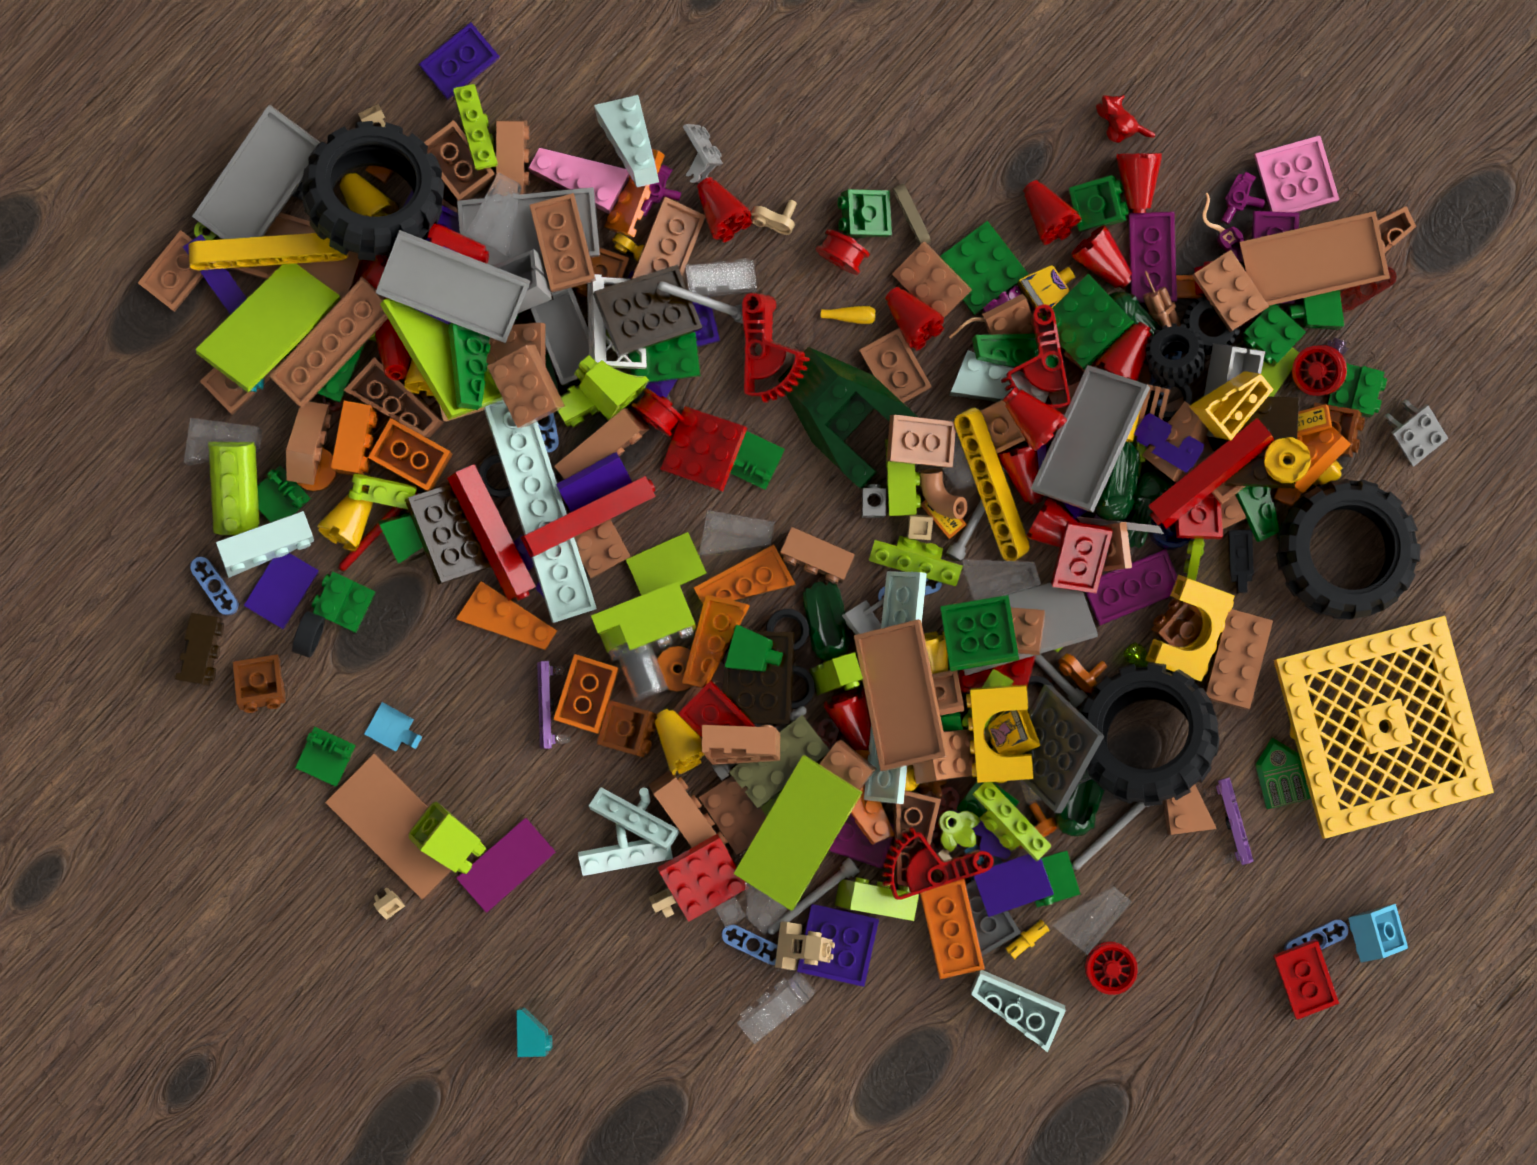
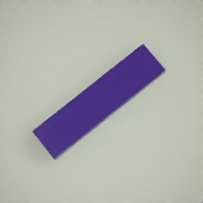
M202 234L183 246L188 256V245L191 242L206 241ZM226 268L199 270L230 315L247 299Z

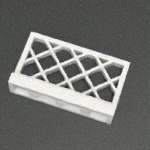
M595 274L596 281L587 283L589 355L597 363L603 360L612 368L645 369L646 348L636 351L640 355V362H632L626 355L620 356L617 361H606V351L610 348L615 351L612 341L606 336L605 330L607 328L593 293L596 290L603 289L604 284L615 285L631 279L607 278Z

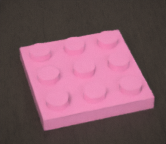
M1321 136L1280 146L1254 155L1271 212L1299 213L1339 201Z

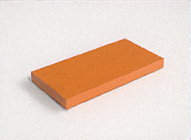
M964 879L920 893L939 979L984 970V963Z

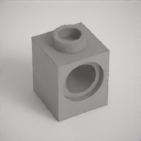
M878 484L867 485V488L862 489V518H885L886 489L881 488V485ZM871 495H876L880 499V504L872 507L868 504L867 498Z

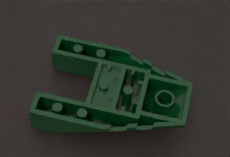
M807 347L804 353L805 357H808L810 360L808 362L804 361L803 365L808 369L800 370L804 377H796L798 385H791L792 391H785V394L811 442L853 483L863 489L876 475L877 471L855 452L845 440L874 409L889 422L890 415L918 416L874 375L811 347ZM793 364L778 379L779 383L787 377Z

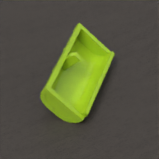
M208 442L213 532L219 535H238L258 528L260 522L256 447L254 442Z

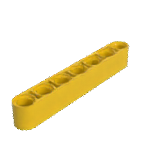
M316 233L195 241L188 245L189 267L193 270L339 261L348 258V254L346 256L329 246V238L323 240Z
M970 408L956 416L954 425L1000 553L1006 561L1014 562L1028 553L1030 548L983 414L977 408Z

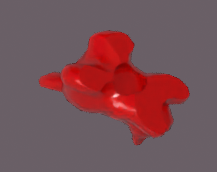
M1124 95L1102 96L1103 104H1097L1096 109L1100 117L1109 122L1108 130L1106 131L1109 140L1121 143L1124 139L1133 136L1135 133H1140L1150 138L1156 136L1154 132L1138 124L1134 116L1123 108L1122 101L1125 97Z

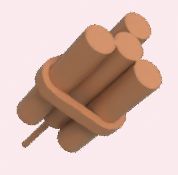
M1145 271L1152 289V293L1149 292L1143 295L1149 315L1161 328L1165 325L1172 327V324H1177L1180 327L1181 323L1175 311V302L1171 301L1166 287L1155 291L1148 273Z

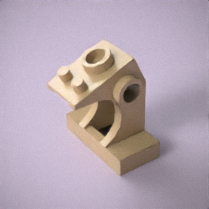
M780 922L775 968L797 971L798 959H805L804 964L818 965V961L830 963V960H833L831 949L835 947V943L831 939L821 937L822 933L808 931V935H801V924ZM803 940V942H802V950H801V954H800V953H799L800 941Z

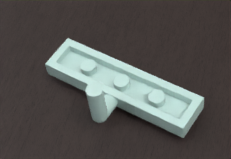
M602 787L599 789L589 804L590 810L666 851L669 850L680 833L679 829L645 811L651 802L647 788L640 789L641 801L637 806Z
M616 824L618 845L578 852L583 876L673 859L671 847L666 851L646 839L628 843L625 828Z

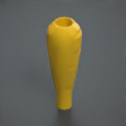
M854 306L831 310L821 309V318L857 324H871L875 321L876 310L870 306Z

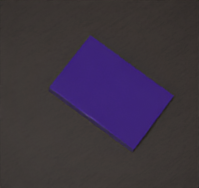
M470 22L419 63V66L444 97L449 100L454 96V88L466 86L500 57Z
M617 452L557 483L556 486L568 508L573 512L631 483L632 480Z
M290 553L274 558L269 563L244 606L284 629L319 573V570Z
M1030 854L992 866L987 872L974 876L988 917L1054 895L1042 859L1040 858L1036 862Z

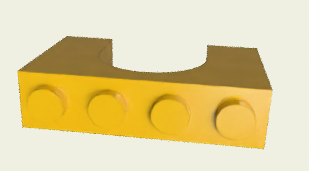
M1178 574L1170 596L1194 605L1199 609L1203 620L1202 630L1194 642L1183 647L1173 646L1153 639L1145 660L1152 663L1166 664V669L1173 672L1180 669L1192 678L1202 681L1203 676L1208 671L1210 658L1216 651L1219 635L1225 628V620L1228 612L1233 607L1235 596Z
M1027 685L971 688V694H966L967 708H972V717H968L969 731L974 732V740H970L971 754H975L976 763H972V776L977 777V783L1033 779L1032 754H998L988 746L984 737L985 724L994 714L1001 711L1028 709Z

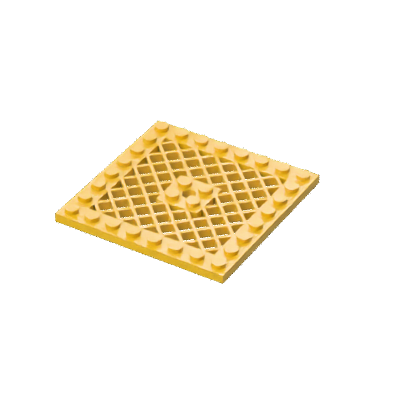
M1445 616L1274 660L1322 839L1494 793ZM1414 648L1410 656L1402 652V650ZM1419 650L1428 655L1424 664L1415 660ZM1393 653L1389 662L1384 658L1380 657L1383 655ZM1398 656L1407 661L1402 670L1394 665ZM1372 658L1368 667L1360 663V661ZM1377 661L1386 666L1382 675L1373 671ZM1431 661L1433 664L1434 671L1428 668ZM1351 664L1347 673L1338 668L1341 666ZM1412 664L1420 669L1416 678L1407 673ZM1356 667L1365 672L1360 681L1351 676ZM1330 669L1326 678L1318 674V672ZM1390 670L1399 674L1395 684L1386 679ZM1335 672L1344 677L1340 686L1331 682ZM1425 672L1434 677L1430 686L1421 682ZM1309 675L1305 682L1304 676ZM1370 675L1378 680L1374 689L1365 684ZM1313 678L1323 683L1318 692L1309 687ZM1404 678L1413 683L1409 692L1400 687ZM1348 681L1357 685L1353 695L1344 690ZM1383 683L1392 688L1388 697L1379 693ZM1437 683L1439 686L1440 693L1434 690ZM1327 686L1336 691L1332 701L1323 696ZM1417 687L1426 691L1422 700L1413 695ZM1362 689L1371 694L1367 703L1358 699ZM1397 692L1405 696L1403 703L1401 698L1393 700ZM1309 693L1315 696L1312 704L1310 701ZM1341 694L1350 699L1346 708L1336 704ZM1431 695L1440 699L1436 708L1427 704ZM1375 698L1385 702L1371 706ZM1320 700L1329 705L1324 714L1315 709ZM1410 700L1419 705L1415 714L1406 710ZM1354 703L1363 707L1362 709L1355 710L1356 715L1350 712ZM1443 706L1445 708L1446 715L1440 712ZM1333 709L1342 713L1338 723L1329 718ZM1423 709L1432 713L1428 722L1419 718ZM1405 715L1411 718L1409 725L1407 724ZM1315 716H1317V717H1319V718L1321 719V721H1320V723L1318 724V726H1317V723H1316ZM1347 717L1356 722L1351 731L1343 726ZM1437 717L1446 722L1442 730L1433 726ZM1382 720L1386 721L1389 725L1386 733L1381 732L1379 729V723ZM1326 722L1335 727L1331 736L1321 732ZM1416 722L1425 727L1421 736L1412 732ZM1359 728L1361 730L1362 737L1356 734ZM1449 728L1451 730L1452 737L1447 735ZM1339 731L1348 735L1344 745L1335 740ZM1430 731L1438 735L1434 745L1425 740ZM1411 737L1418 741L1413 750L1405 746L1413 743ZM1321 738L1327 741L1324 748L1322 745ZM1353 739L1362 744L1358 753L1349 749ZM1443 739L1452 744L1448 753L1439 748ZM1332 745L1341 749L1336 759L1327 754ZM1422 745L1431 749L1427 758L1418 754ZM1396 748L1392 756L1384 752V750ZM1365 750L1367 755L1375 753L1371 762L1362 757ZM1401 750L1410 755L1406 764L1397 760ZM1455 750L1457 752L1458 759L1453 757ZM1346 753L1354 757L1350 767L1341 762ZM1436 753L1444 757L1440 767L1432 762ZM1380 756L1389 760L1385 770L1376 765ZM1415 758L1424 763L1420 772L1410 768ZM1327 760L1333 763V766L1330 770L1328 767ZM1359 761L1368 766L1364 775L1355 771ZM1450 761L1458 766L1454 775L1445 770ZM1394 764L1403 769L1398 778L1390 774ZM1338 767L1347 772L1343 781L1334 777ZM1428 767L1437 771L1433 781L1424 776ZM1373 770L1381 774L1377 784L1368 779ZM1407 773L1416 777L1412 787L1403 782ZM1352 775L1361 780L1356 790L1347 785ZM1442 775L1450 779L1449 781L1438 783ZM1386 778L1395 782L1391 792L1382 788ZM1421 781L1430 785L1417 789ZM1333 782L1339 785L1337 792H1335ZM1365 784L1374 788L1370 798L1361 793ZM1400 786L1408 790V792L1396 795ZM1344 789L1353 794L1349 803L1339 799ZM1379 792L1387 796L1386 798L1375 800ZM1358 798L1366 802L1364 804L1354 806ZM1339 805L1343 806L1345 809L1340 810Z

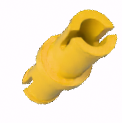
M1040 919L1026 932L1022 931L1020 933L1021 936L1005 949L1009 954L1011 953L1010 956L1015 960L1028 947L1032 948L1035 945L1034 942L1050 930L1047 925L1044 926V922Z

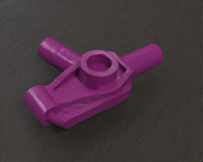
M664 164L658 172L659 182L649 186L651 194L641 207V210L644 212L643 217H646L653 203H660L663 197L680 201L681 192L665 188L673 169Z
M1248 172L1237 175L1225 197L1228 208L1221 219L1223 223L1229 225L1235 212L1243 211L1246 205L1263 208L1265 199L1249 196L1250 187L1256 178Z

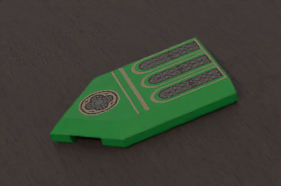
M1271 737L1255 764L1266 809L1311 799L1299 753Z

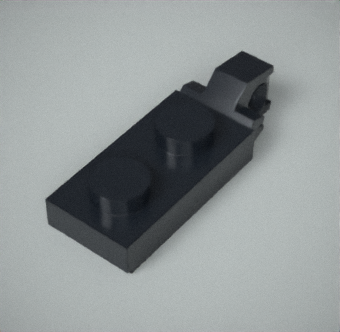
M1229 530L1228 546L1231 582H1236V594H1245L1248 592L1247 582L1252 581V576L1254 575L1252 530Z

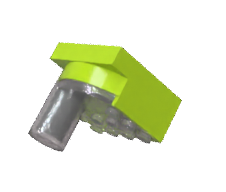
M678 581L591 615L611 661L618 660L635 703L669 689L653 647L659 645L661 649L672 645V640L681 637V640L692 637L694 636L693 631L697 629Z

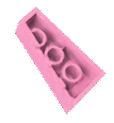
M542 148L538 149L529 166L531 174L562 190L593 187L596 208L607 214L615 207L618 196L624 190L630 176L624 168Z

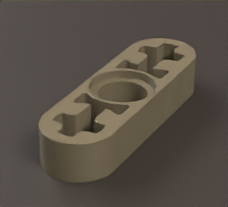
M902 183L894 187V195L919 246L923 242L930 243L931 239L906 186Z

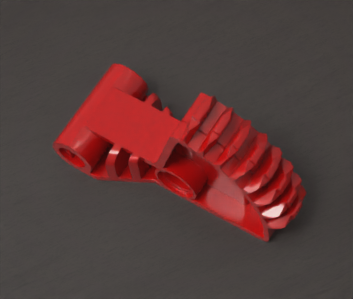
M748 293L742 302V318L745 332L744 392L749 396H761L762 401L768 403L770 399L775 401L778 396L784 397L785 391L791 392V385H798V381L795 378L804 377L800 370L808 369L803 365V362H808L810 359L805 357L804 352L775 343L772 340L773 312L776 309L775 299L770 295ZM758 344L762 347L760 355L755 353V347ZM786 352L795 355V360L789 374L779 385L770 390L755 393V379H765L775 374L783 365Z
M1042 304L1035 309L1031 317L1038 356L1008 371L1007 377L1002 378L1001 383L1009 382L1010 385L1005 387V391H1009L1014 387L1018 389L1011 375L1023 369L1027 380L1036 388L1048 392L1064 390L1066 403L1049 405L1055 409L1068 407L1071 399L1060 349L1055 313L1049 305ZM1041 313L1043 314V316H1047L1045 321H1043L1042 318H1039V315ZM1047 357H1055L1058 365L1055 368L1048 367L1045 363Z
M910 827L909 832L911 836L903 832L901 833L905 839L903 842L897 838L895 839V843L899 847L897 849L893 846L889 847L895 853L893 856L889 854L885 856V858L891 860V863H883V867L889 868V873L882 872V876L889 877V881H884L882 884L883 886L890 885L893 897L897 900H902L987 872L992 868L994 861L990 853L982 850H973L955 858L941 861L925 837L920 832H915L913 827ZM918 837L925 848L918 851L909 862L906 878L910 892L898 896L894 884L896 861L903 848L910 841ZM979 857H982L984 859L983 861H981V865L977 864L976 862L979 860ZM935 869H939L942 872V878L938 882H933L931 879V873Z

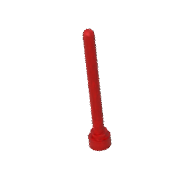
M393 506L381 520L397 516L403 508ZM379 523L360 541L357 550L351 551L338 566L339 570H347L381 534L382 529Z

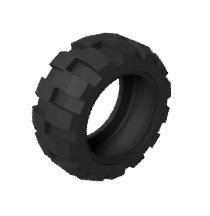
M373 121L357 122L355 129L348 131L344 126L327 136V144L320 142L308 157L309 165L304 169L302 199L304 212L310 217V226L321 239H330V247L346 256L349 251L358 253L359 260L375 261L376 255H387V258H389L399 230L426 240L434 223H438L442 212L444 183L441 179L442 170L436 156L432 153L427 154L428 146L413 133L407 137L403 134L402 127L387 122L385 127L373 126ZM364 166H379L390 169L402 176L411 187L413 196L397 212L386 216L370 217L357 214L346 208L335 196L333 188L343 175L353 169Z
M1347 478L1330 481L1315 487L1300 497L1288 510L1289 513L1284 522L1281 523L1277 540H1279V548L1276 553L1278 569H1282L1286 579L1285 585L1292 595L1300 598L1305 603V607L1319 615L1325 614L1333 617V619L1343 620L1365 618L1383 611L1397 602L1399 596L1408 590L1416 576L1414 570L1416 563L1420 561L1421 544H1418L1415 531H1418L1412 514L1408 516L1401 506L1403 502L1391 491L1387 493L1378 488V484L1362 479L1351 481ZM1334 510L1358 512L1369 518L1381 532L1385 544L1384 564L1377 578L1364 589L1348 590L1334 586L1319 574L1313 564L1310 553L1312 532L1318 521L1328 512Z
M1149 662L1147 667H1136L1134 663L1118 668V674L1110 678L1105 675L1093 686L1094 692L1090 698H1084L1079 710L1104 735L1087 770L1091 778L1102 790L1109 791L1114 795V798L1129 804L1137 801L1144 802L1145 806L1162 805L1163 800L1173 797L1175 800H1178L1191 792L1190 788L1194 784L1203 782L1212 769L1211 763L1214 756H1217L1220 738L1213 704L1205 690L1199 688L1194 682V678L1180 669L1173 672L1166 669V664ZM1152 699L1164 701L1176 707L1187 719L1189 731L1183 749L1167 764L1153 769L1132 768L1118 761L1108 750L1107 737L1110 725L1116 715L1128 705L1137 701Z

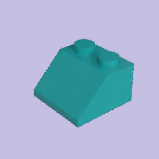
M520 1007L517 1009V1057H545L553 1048L552 1035H548V1029L525 1007Z

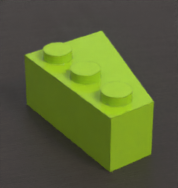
M579 385L577 387H570L567 393L560 396L565 407L557 410L567 427L572 425L574 428L585 421L583 418L591 413L594 416L600 412L580 390Z
M886 439L889 516L917 515L916 508H921L920 494H916V486H920V473L915 472V464L887 461L888 439Z
M855 652L823 663V665L821 664L809 669L815 683L817 695L843 687L845 691L857 688L859 682L863 680Z
M856 877L855 881L843 879L839 882L835 906L914 921L919 894L897 900L892 895L890 885L883 886L880 881H877V885L869 884L868 879ZM898 885V889H896L898 896L910 892L909 887Z

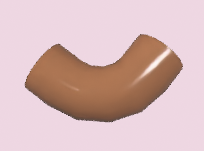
M929 468L921 470L920 483L923 496L928 505L940 515L953 519H962L967 511V501L964 497L953 496L947 492L943 483L942 469Z

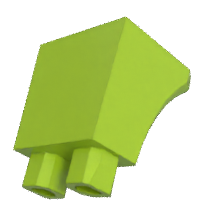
M590 355L579 363V368L574 373L581 381L579 385L580 390L608 421L635 400L649 382L646 376H635L620 372L606 364L603 360L597 363Z
M433 802L409 833V839L420 851L455 873L459 871L467 874L472 868V863L467 860L471 852L479 857L486 850V847L480 842L481 840L438 802Z

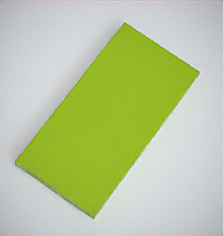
M282 264L196 348V354L245 391L249 392L341 300V297L298 264Z
M389 298L384 299L380 306L448 420L474 411L473 409L457 407L448 324ZM488 367L484 375L485 387L480 408L503 400Z
M803 755L734 874L787 909L794 910L863 792Z

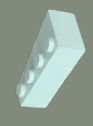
M635 95L594 105L598 123L604 129L609 141L613 144L617 155L623 161L636 187L658 183L657 169L639 96Z
M968 350L949 396L999 402L1012 390L1005 391V387L1010 384L1009 382L1001 383V379L1007 377V372L1014 368L976 360L975 353ZM1018 371L1011 375L1019 390L1022 389L1042 402H1046L1049 392L1033 386L1025 377L1024 372Z
M304 511L218 541L216 544L228 578L269 560L285 556L295 549H305L311 545L310 543L314 542Z
M984 970L978 971L971 988L972 996L1048 1052L1066 1011L1065 1005Z

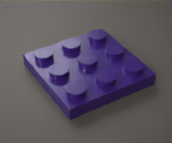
M812 904L805 935H808V931L822 933L821 937L831 939L835 943V947L831 949L833 960H830V963L818 961V965L804 964L805 959H799L797 972L864 987L879 919Z

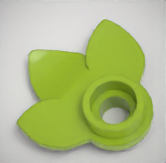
M946 811L942 813L939 818V827L942 830L940 840L943 847L949 852H952L957 844L968 848L974 847L976 845V835L972 828L980 823V819L969 811L959 813ZM950 818L954 820V824L951 827L948 825Z

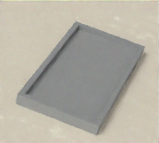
M268 105L192 217L222 239L263 237L303 180L304 169L309 165L308 157L320 142L274 107Z
M593 187L457 201L460 234L485 245L486 251H489L487 264L495 266L532 249L542 256L530 204L574 193L590 257H600Z
M399 230L376 294L506 343L530 285V280Z
M1087 365L1064 415L1068 420L1057 430L1031 489L1036 493L1094 512L1150 387L1147 384Z
M1047 583L1009 595L1012 608L1045 610L1040 654L1098 637L1083 591L1052 587L1051 583ZM1018 653L1019 660L1034 656L1031 654ZM1010 662L963 670L966 676Z

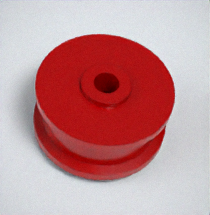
M827 229L825 232L827 237L821 246L816 247V252L842 270L858 275L860 273L858 268L863 259H867L870 256L869 252L853 238Z
M1327 345L1305 348L1297 355L1292 366L1295 384L1301 391L1312 396L1327 395L1335 392L1342 386L1347 374V365L1342 354L1337 349Z
M645 388L643 390L645 394L637 404L632 403L631 407L652 427L657 428L670 437L672 435V428L678 421L682 422L684 418L672 407L673 404L664 396L659 397L648 388Z
M1110 941L1096 945L1089 952L1085 961V972L1090 983L1098 991L1108 995H1116L1127 991L1134 984L1138 974V965L1134 955L1128 948L1120 943Z

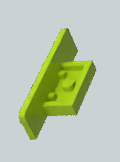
M475 84L454 88L453 94L475 169L481 170L498 166L493 149L494 139L492 134L488 132V118L486 114H483Z
M899 536L897 546L875 540L869 557L871 562L904 572L926 573V578L952 586L957 585L963 567L962 565L942 560L943 548L938 547L936 544L923 543L903 536Z
M984 782L973 793L977 800L988 810L979 819L989 831L994 833L1000 840V843L1011 852L1021 845L1037 862L1051 848V844L992 782Z

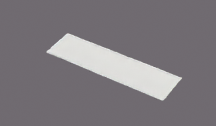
M1077 517L1080 523L1098 526L1121 523L1120 521ZM1126 522L1127 530L1164 534L1160 526Z

